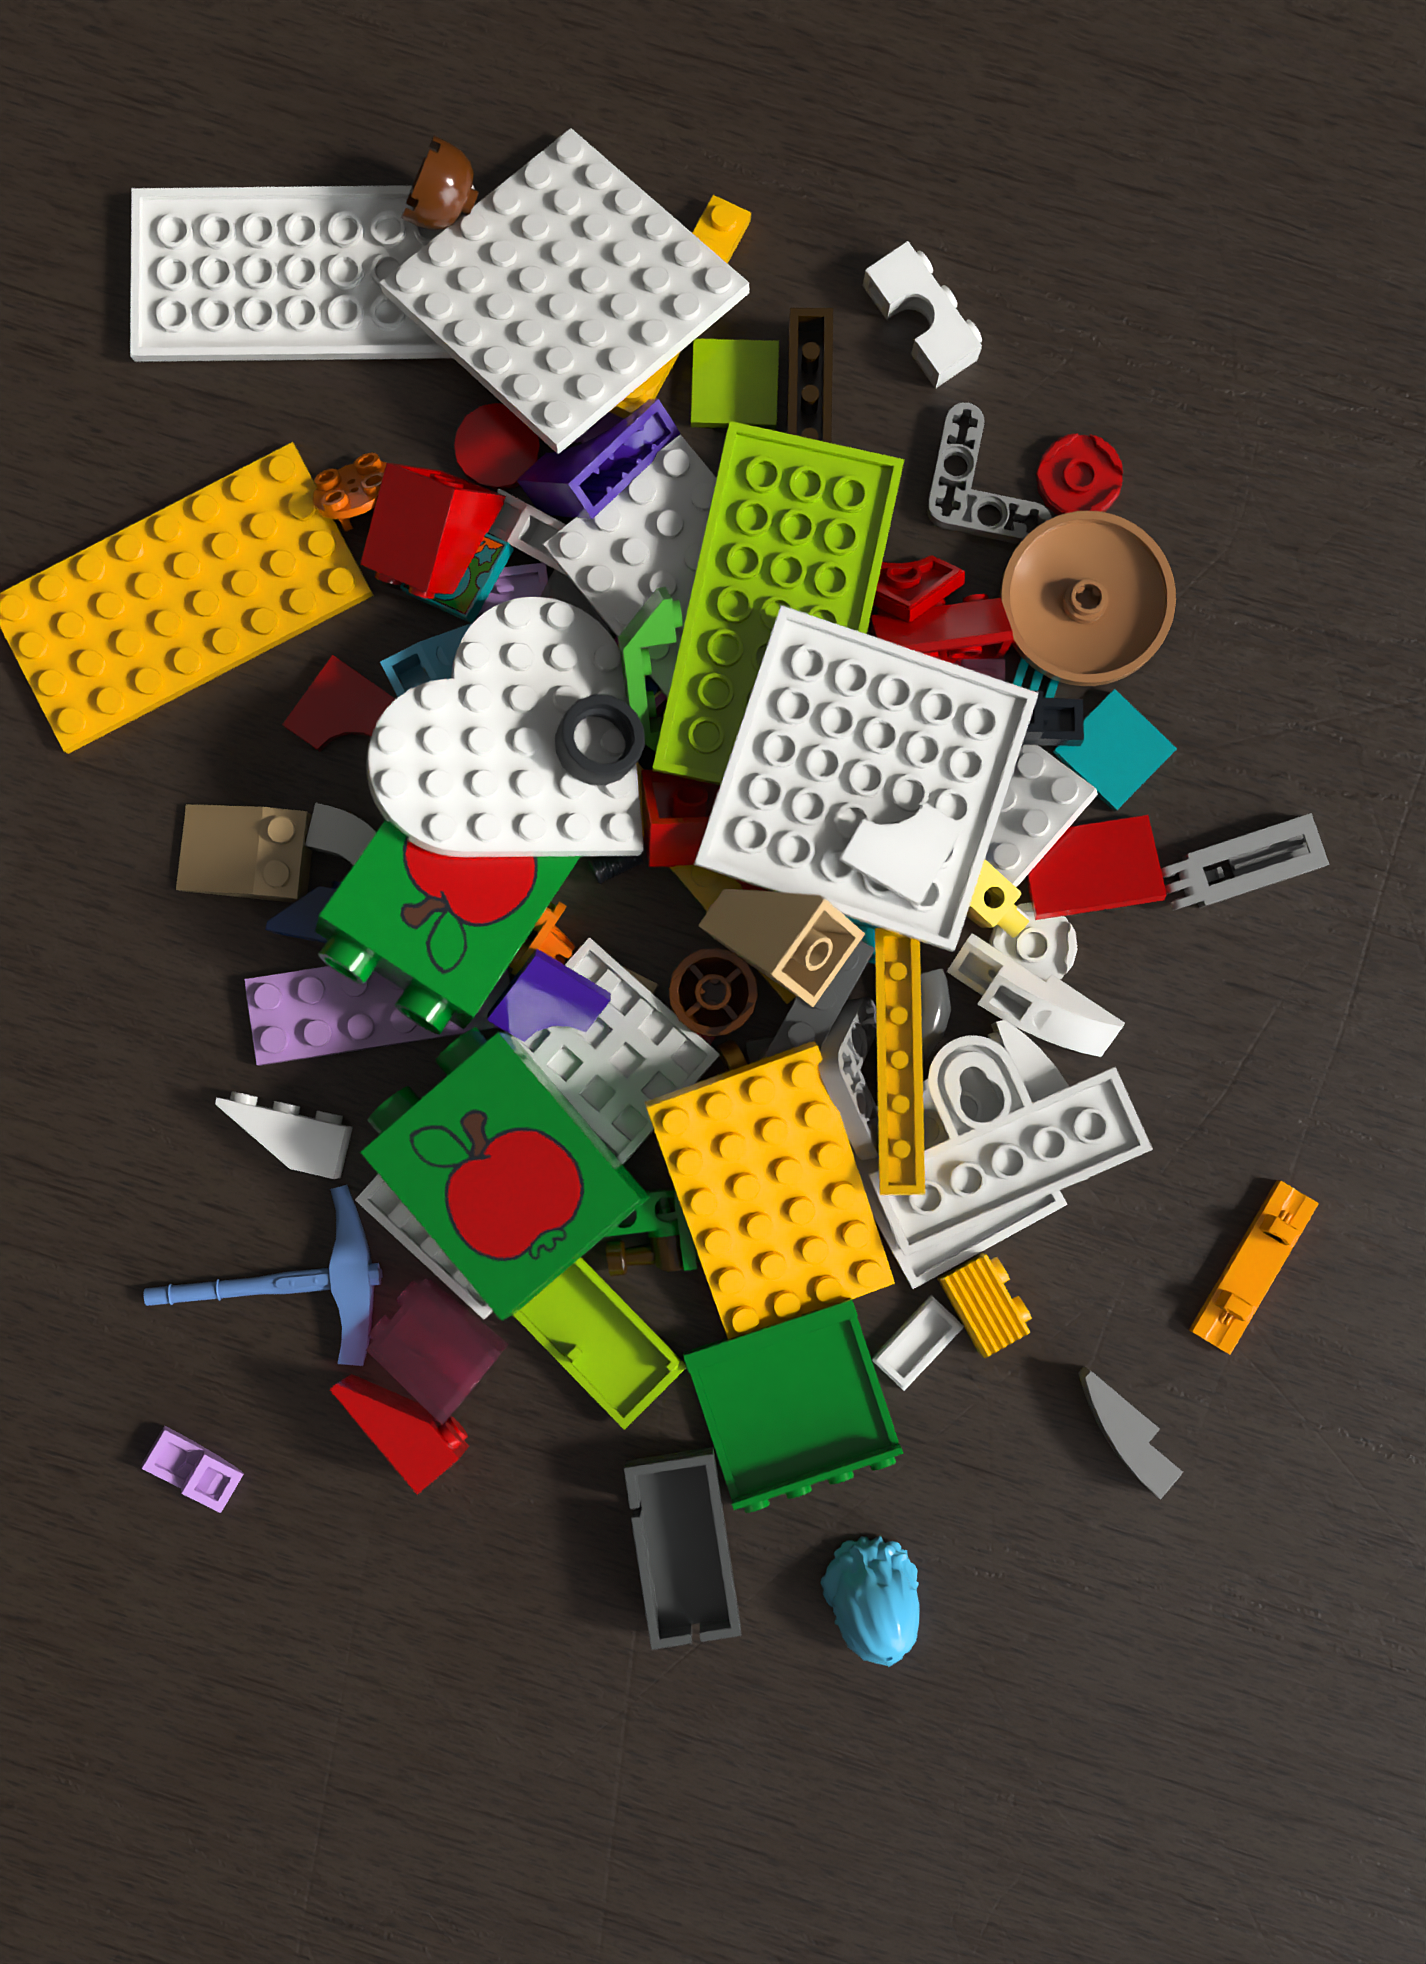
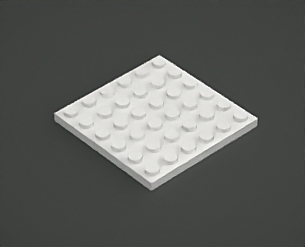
M572 128L478 202L469 215H462L453 225L447 227L380 281L382 293L557 454L561 453L749 294V282Z
M781 605L694 865L773 892L820 895L844 916L951 952L955 951L1039 693ZM927 803L965 825L919 906L839 861L863 819L879 825L899 824L913 817Z

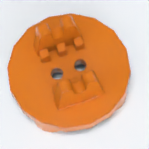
M366 453L358 457L353 464L346 465L338 470L327 469L320 472L314 479L317 488L313 493V503L317 511L324 517L339 519L345 532L353 529L350 517L364 514L376 506L386 462H382L376 453Z
M560 901L557 905L550 902L533 928L537 932L536 936L532 941L526 938L509 964V967L513 969L511 974L517 975L536 948L562 964L565 963V958L571 957L575 944L555 925L567 907Z

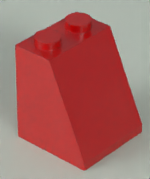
M386 463L360 565L377 571L375 578L394 585H401V582L410 585L408 592L422 598L434 599L435 593L453 594L484 536L490 530L503 507L506 496L441 470Z

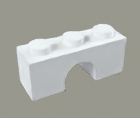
M907 241L865 270L863 287L887 320L898 312L907 309L919 311L928 319L930 328L914 340L911 355L932 385L937 388L977 361L982 347V337L975 324L971 320L964 321L956 309L957 301L950 289L945 285L940 287L932 275L933 268L926 255L920 250L916 252Z

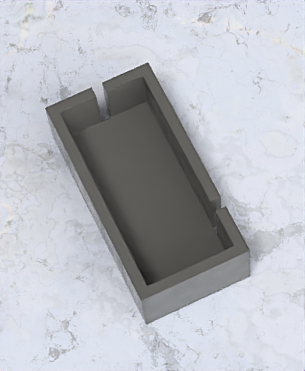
M708 1447L626 1460L624 1472L630 1509L637 1508L633 1510L632 1525L651 1650L692 1644V1624L700 1623L699 1633L701 1642L741 1636V1622L714 1448Z

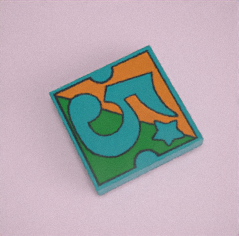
M486 533L453 594L435 593L434 599H427L409 593L410 585L402 583L400 589L416 599L473 624L514 548L508 542Z

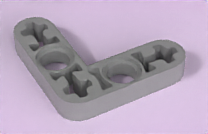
M962 402L956 404L949 410L943 427L927 504L928 517L935 526L943 529L1020 544L1029 533L1026 532V525L1018 522H1013L1011 530L1004 529L1009 519V509L1016 511L1013 517L1014 520L1026 521L1028 515L1036 516V523L1039 525L1052 519L1050 512L1045 506L1036 502L971 489L984 428V416L982 411L974 404ZM961 416H968L969 424L975 427H969L964 445L955 444L959 425L952 423V421L959 422ZM958 455L966 461L967 471L963 475L952 476L945 471L944 460L949 456ZM938 482H941V483L944 484V485H943V486H939V485H938ZM947 486L956 487L952 506L959 508V510H952L950 516L941 515L942 508L935 506V503L942 504ZM984 505L995 506L1001 514V521L994 526L983 525L977 517L978 509Z
M862 997L845 1002L820 1050L822 1061L818 1064L819 1073L832 1103L840 1112L846 1134L856 1155L861 1160L879 1157L878 1109L860 1070L877 1034L876 1006L870 997Z

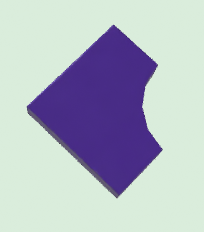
M536 948L489 1010L487 1021L523 1042L529 1039L535 1032L552 1026L572 1027L587 1032L611 1001V993Z

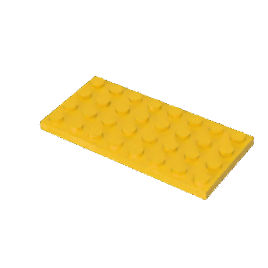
M293 442L0 593V628L64 752L69 754L374 596L334 519L322 516L315 508L313 493L317 486Z

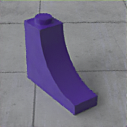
M648 399L632 414L602 434L575 447L563 450L559 454L556 452L545 453L517 481L536 509L547 515L593 519L654 461L657 453L681 433L660 400Z

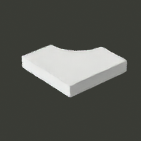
M927 803L913 817L899 824L879 825L863 819L839 861L919 906L965 825Z

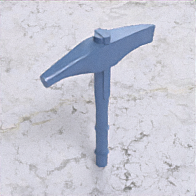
M348 1185L330 1189L336 1210V1241L329 1268L282 1272L253 1278L222 1281L217 1279L212 1282L182 1285L169 1284L168 1286L145 1288L144 1302L146 1306L169 1303L173 1305L179 1302L218 1299L220 1301L222 1298L250 1295L293 1294L331 1290L339 1308L342 1325L338 1364L363 1366L371 1333L374 1285H381V1278L383 1276L379 1263H372L368 1242Z

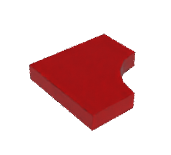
M932 555L919 561L908 563L882 562L873 605L910 623L965 583V571Z
M332 655L282 725L320 752L332 740L348 734L372 737L374 729L384 711L396 699Z

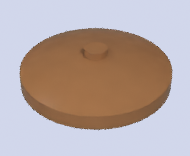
M1076 511L1047 520L1032 530L1020 542L1005 568L1000 585L999 598L1002 600L1013 630L1014 640L1012 645L1031 667L1041 674L1062 683L1077 686H1097L1115 682L1129 676L1142 667L1157 652L1168 635L1173 622L1176 606V588L1166 556L1157 543L1144 530L1114 514L1100 511Z

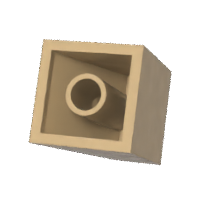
M724 889L717 900L709 907L707 914L698 925L746 963L812 1007H814L865 935L863 931L820 895Z

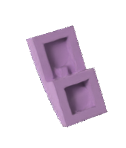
M165 1425L142 1462L143 1470L181 1488V1494L219 1513L224 1509L243 1476V1472L231 1463Z

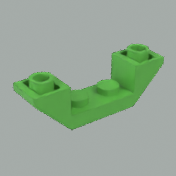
M666 587L657 588L618 637L625 694L628 697L629 706L638 714L644 727L645 744L655 752L664 717H657L653 690L646 691L644 676L652 675L648 648L641 649V647L677 642L675 628L682 627L681 607L679 600H672Z

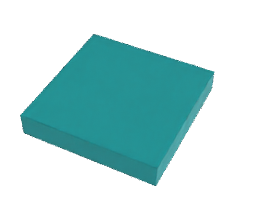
M1114 689L1083 720L1084 741L1082 745L1058 746L1053 753L1069 769L1094 786L1097 790V796L1116 812L1177 748Z

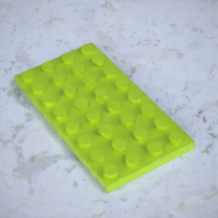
M729 421L654 759L653 771L721 786L781 605L867 634L904 459Z

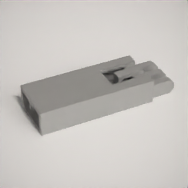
M1312 813L1189 853L1182 857V862L1161 868L1163 878L1171 877L1176 873L1179 874L1180 881L1165 886L1167 894L1184 889L1186 897H1180L1170 902L1174 911L1198 903L1199 908L1323 868L1330 864ZM1228 859L1234 878L1209 886V882L1225 876L1222 867L1204 872L1203 867Z

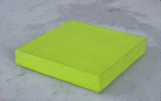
M694 339L691 427L728 428L729 421L764 429H776L779 341Z

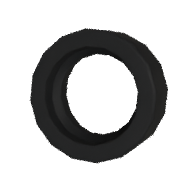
M592 694L577 700L566 711L555 734V752L562 767L575 779L589 785H609L621 780L637 763L645 745L644 727L638 714L625 701L611 695ZM601 717L612 722L621 731L625 740V749L617 761L610 764L597 763L588 759L578 749L574 741V732L577 725L584 718Z

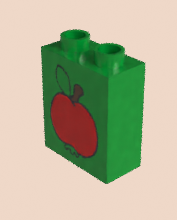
M385 820L319 915L315 932L328 941L318 955L332 969L353 982L364 985L374 970L403 989L404 991L396 1001L395 1007L422 1028L440 1035L450 1020L464 1030L475 1017L581 856L455 857L441 855L413 844L408 840L409 837L400 831L390 820L388 822Z
M474 1027L457 1038L437 1057L435 1062L447 1077L428 1094L420 1099L410 1086L404 1087L388 1098L370 1115L368 1122L377 1131L379 1136L364 1148L361 1154L502 1321L522 1309L650 1196L514 1036L498 1032L490 1040H487L480 1030Z

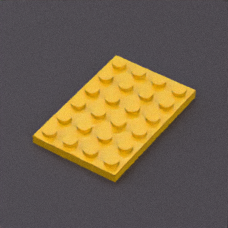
M815 1041L644 1102L727 1339H733L760 1330V1328L799 1317L810 1311L820 1310L841 1303L849 1298L855 1299L895 1284L840 1112L832 1103L819 1073L818 1064L822 1061V1057Z

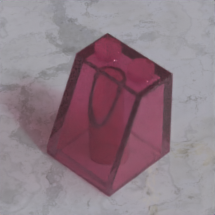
M427 1278L420 1285L412 1281L396 1300L402 1307L392 1319L384 1315L368 1334L374 1341L366 1351L433 1417L443 1424L456 1411L509 1344L437 1284Z

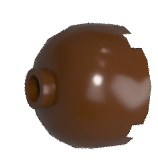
M434 135L429 147L435 149L436 152L429 149L427 157L423 158L405 203L413 207V210L405 208L401 218L422 228L443 230L453 225L461 213L465 215L471 213L479 191L471 188L474 172L465 154L451 143Z
M719 948L700 949L685 957L674 970L669 988L670 1004L678 1020L691 1031L707 1036L726 1035L743 1026L753 1013L758 997L756 978L748 964L734 952Z

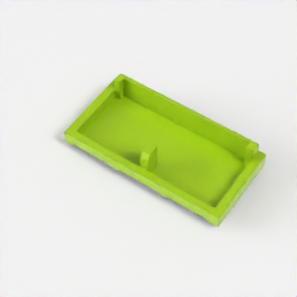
M582 1257L522 1309L513 1314L624 1430L687 1368L686 1364Z

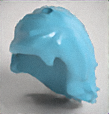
M861 1536L857 1542L845 1541L842 1543L841 1548L834 1552L835 1559L830 1562L826 1575L821 1579V1585L824 1589L823 1596L829 1606L833 1607V1613L836 1616L835 1624L839 1626L847 1647L865 1661L890 1667L911 1650L917 1639L920 1611L917 1596L919 1584L917 1582L918 1570L910 1562L907 1550L901 1549V1545L898 1542L889 1541L885 1543L881 1536L870 1541L868 1537Z

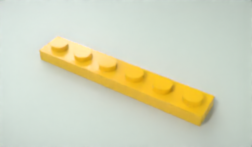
M713 195L693 234L728 264L750 223L751 212ZM679 353L609 412L625 419L648 399H655Z
M875 928L880 1196L925 1195L920 941L883 928Z

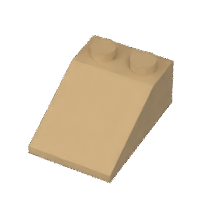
M186 804L176 890L295 903L308 894L313 850L305 846L312 815L307 811L270 807Z

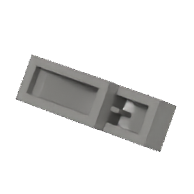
M1083 1367L1078 1374L1086 1400L1100 1430L1113 1451L1129 1471L1161 1500L1183 1471L1149 1444L1160 1429L1092 1371Z

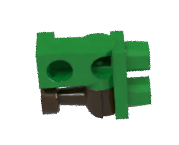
M674 1187L645 1190L650 1198L605 1236L648 1232L649 1243L626 1248L621 1240L606 1242L610 1277L626 1275L628 1266L656 1265L663 1271L671 1272L683 1269L684 1271L697 1269L700 1262Z

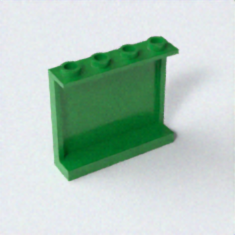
M852 1298L820 1310L810 1311L778 1324L760 1328V1330L733 1339H727L726 1337L684 1351L683 1357L688 1372L691 1374L732 1499L733 1510L744 1508L745 1513L755 1512L769 1506L770 1498L786 1494L787 1499L800 1497L812 1491L811 1484L826 1479L829 1485L838 1484L853 1478V1470L870 1465L871 1471L880 1470L895 1464V1456L904 1454L899 1444Z

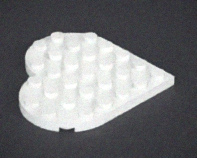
M545 597L517 598L498 604L484 612L474 621L462 638L453 661L451 679L430 681L408 690L392 702L384 711L374 729L367 753V778L373 799L387 822L390 820L400 831L409 837L408 840L413 844L428 851L447 856H639L644 849L636 764L619 781L609 785H589L570 775L562 767L555 752V734L560 721L566 711L577 700L592 694L611 695L625 701L629 705L623 682L620 649L615 640L591 615L569 603ZM587 717L575 729L574 741L578 749L588 759L597 763L610 764L622 756L625 749V740L621 731L612 722L601 717Z

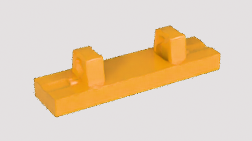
M1277 1180L1189 1331L1231 1355L1319 1203L1283 1181ZM1264 1232L1279 1237L1280 1239H1282V1242H1278L1277 1240L1265 1234Z

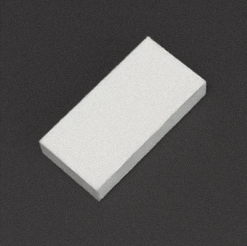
M930 1295L871 1360L905 1391L964 1326Z

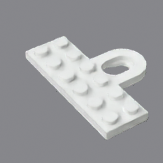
M964 1036L954 1039L942 1047L934 1057L929 1069L928 1085L930 1094L950 1139L924 1150L925 1195L880 1196L879 1170L870 1173L869 1177L904 1257L1153 1149L1116 1067L1032 1103L1018 1069L1004 1047L986 1037ZM978 1067L985 1073L987 1079L998 1084L1003 1092V1109L991 1121L983 1123L973 1121L961 1109L960 1097L962 1088L959 1080L961 1073L966 1068Z

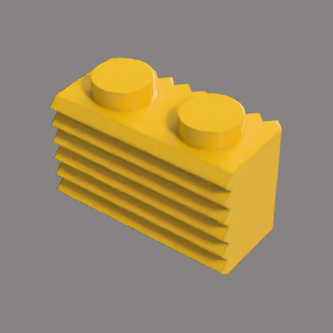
M982 1252L937 1278L978 1353L983 1358L989 1357L991 1354L1030 1333L1025 1322L1032 1319L1019 1295L1013 1299L1010 1297L1003 1284L1009 1281L1010 1278L997 1257L990 1260L987 1254Z

